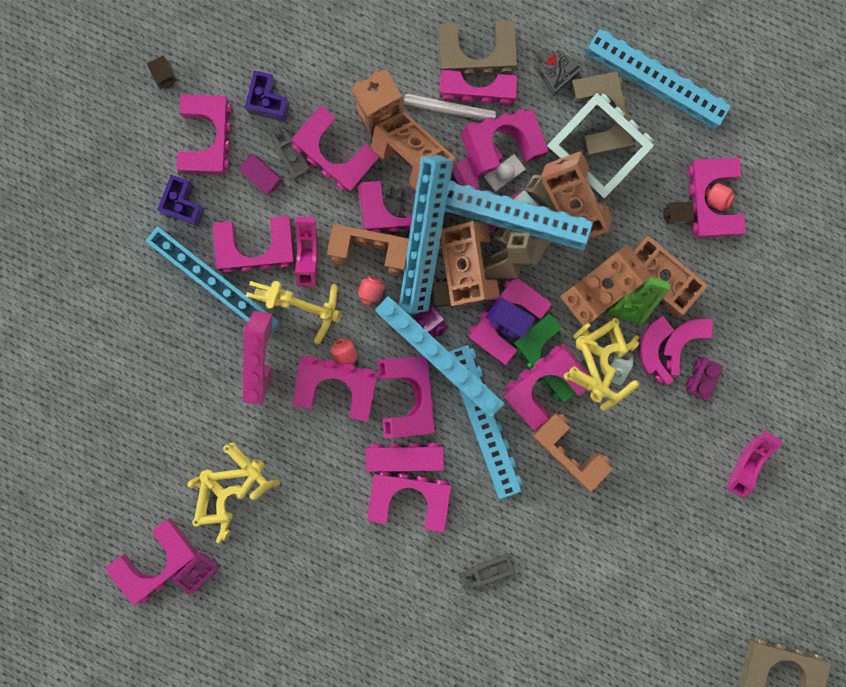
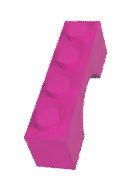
M441 70L439 97L443 98L444 101L462 99V102L471 103L473 100H480L482 104H491L493 101L500 102V105L508 106L514 103L516 99L517 76L498 74L491 85L476 88L465 82L460 71Z

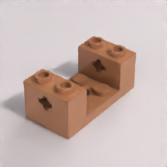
M387 69L375 71L369 79L365 81L359 80L351 88L352 94L357 101V105H355L356 111L370 136L374 135L375 125L403 112L402 95Z
M405 112L375 125L371 149L382 159L398 152L413 166L409 184L415 190H417L422 156L440 155L453 160L452 174L456 158Z
M582 151L546 164L541 180L558 213L566 212L572 217H584L593 222L589 238L609 232L612 214L605 200L598 203L587 181L589 166ZM578 200L581 205L575 207L571 204V201Z
M472 221L442 229L440 237L451 306H469L493 301L497 297L500 298L497 280H485L480 245L491 242L488 223ZM463 259L467 262L464 270L461 268V261Z
M333 224L327 256L333 261L332 263L337 265H344V262L349 263L354 241L356 245L363 247L371 244L375 246V249L386 250L388 248L385 261L386 271L393 276H400V273L404 274L408 238Z
M648 235L632 250L651 273L649 278L661 279L660 272L662 270L669 273V279L666 282L670 283V289L662 298L664 302L661 306L674 317L684 315L708 286Z
M627 244L560 297L584 326L587 322L590 323L623 296L642 285L651 276V273ZM606 278L613 281V287L606 286Z
M551 413L549 419L537 427L530 436L586 490L592 492L613 470L609 466L611 462L604 455L593 453L581 466L573 458H567L564 455L566 451L559 444L557 445L556 442L570 428L567 425L569 421L562 414Z

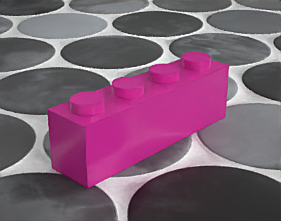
M371 443L370 447H366V471H444L443 446H439V443H428V447H420V443H408V447H401V443H389V447H382L381 443Z

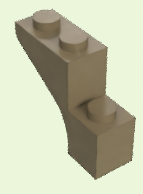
M511 233L507 249L486 257L483 265L485 278H518L521 265L531 264L535 246L530 233Z

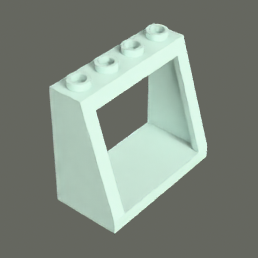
M596 93L547 146L560 158L571 155L560 143L598 104L643 146L606 186L588 171L587 181L589 185L605 199L654 146L652 144L654 140L646 132L642 135L637 130L639 126L632 119L628 122L623 117L625 113L618 106L614 109L609 104L611 100L602 93L600 96Z

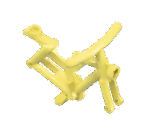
M250 281V286L259 289H255L254 294L247 292L246 296L265 302L266 306L270 309L274 308V306L289 308V305H293L303 311L320 315V318L324 319L314 339V343L317 345L322 342L331 321L338 323L341 319V311L335 310L338 286L336 284L331 285L329 303L325 302V308L292 297V292L280 289L281 283L278 281H274L271 287Z
M613 318L593 333L587 331L590 326L587 322L573 335L575 339L577 338L576 347L583 352L591 377L579 371L577 367H572L570 372L564 374L566 380H571L589 391L592 390L593 392L590 396L595 402H600L603 397L609 398L608 401L601 404L600 409L602 411L610 409L639 387V382L634 380L619 393L609 389L616 373V369L608 364L609 354L615 352L618 357H623L629 350L633 351L640 344L637 341L639 339L637 335L628 344L625 343L617 318ZM606 333H609L612 344L602 348L598 346V343L594 342ZM591 353L600 357L601 371L605 375L603 382L600 379Z
M234 442L225 445L223 451L228 453L242 469L215 473L207 469L202 471L200 476L190 480L187 485L190 489L195 486L200 488L195 517L192 521L193 525L221 523V530L216 539L217 543L226 541L231 532L228 530V526L233 515L225 510V501L229 495L237 494L238 499H243L253 483L257 481L260 486L250 494V499L256 500L265 491L280 485V481L277 479L267 481L261 473L264 463L256 459L251 462ZM249 476L243 486H229L226 489L218 481ZM212 490L218 497L216 503L217 514L206 515L210 491Z

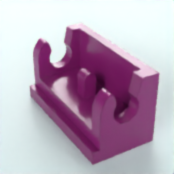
M252 153L238 169L266 195L272 194L284 181L260 157Z

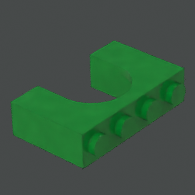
M550 313L532 327L524 338H519L513 343L517 349L515 353L520 358L523 356L526 359L527 363L525 365L529 370L541 358V349L545 342L562 329ZM584 358L581 361V363L589 371L586 360ZM546 375L538 379L544 387L548 385L552 390L551 396L557 402L559 400L565 402L576 393L559 376Z

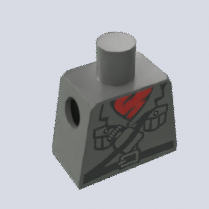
M543 48L536 55L542 62L537 72L553 96L579 75L582 67L560 49L550 55Z

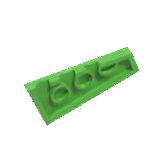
M649 278L631 293L626 294L607 308L606 315L642 325L669 291L670 283L659 278Z

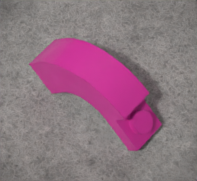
M296 217V286L316 287L318 265L316 217Z
M660 316L643 332L639 342L638 355L641 367L646 375L654 372L653 377L659 384L669 385L674 380L661 364L658 350L661 342L673 333L674 329L664 316Z
M695 319L677 326L674 332L666 337L662 346L661 356H668V360H665L664 368L671 376L679 375L680 353L683 346L689 340L712 339L713 319Z
M766 431L759 437L754 436L736 463L730 475L727 489L745 498L755 489L756 479L762 465L781 446L782 440Z

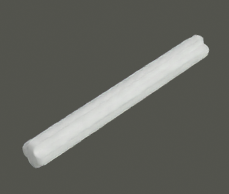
M405 94L404 105L478 120H485L491 117L494 120L496 118V112L410 94Z

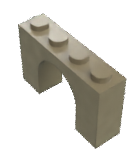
M495 21V49L488 57L479 60L471 59L461 51L458 42V23L438 24L440 74L441 70L460 71L464 76H472L478 72H482L483 75H492L493 72L500 71L501 74H511L512 71L516 70L517 66L515 22Z
M617 71L572 80L570 87L574 104L589 101L596 93L600 96L603 93L611 100L609 104L614 109L618 106L625 113L623 117L628 122L631 120L629 113H626L627 100L626 96L622 95L621 88H623L622 78L618 77ZM615 121L611 129L585 135L582 142L585 156L589 158L631 149L634 145L633 143H635V138Z
M533 175L524 191L541 206L557 212L541 180L542 175ZM500 227L493 239L507 249L510 234L519 232ZM531 236L535 251L532 262L529 265L535 266L541 260L545 249L552 242Z
M759 637L756 640H749L739 680L741 687H765L769 670L774 664L783 660L793 661L798 666L800 671L798 687H826L832 663L825 660L824 655L814 652L813 655H808L805 650L794 647V651L789 650L784 644L775 642V645L768 644V640Z

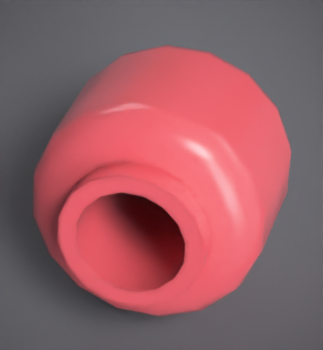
M716 183L713 187H708L704 197L707 198L706 204L709 207L723 211L730 208L735 195H733L731 188Z
M373 276L362 279L358 290V296L363 299L362 303L373 306V303L381 302L385 285L381 279Z
M338 339L330 349L333 360L338 364L354 365L358 358L356 348L350 340Z

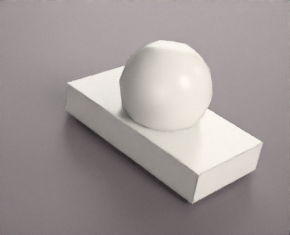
M514 154L501 163L496 170L485 175L484 179L493 191L497 192L524 172L525 168Z

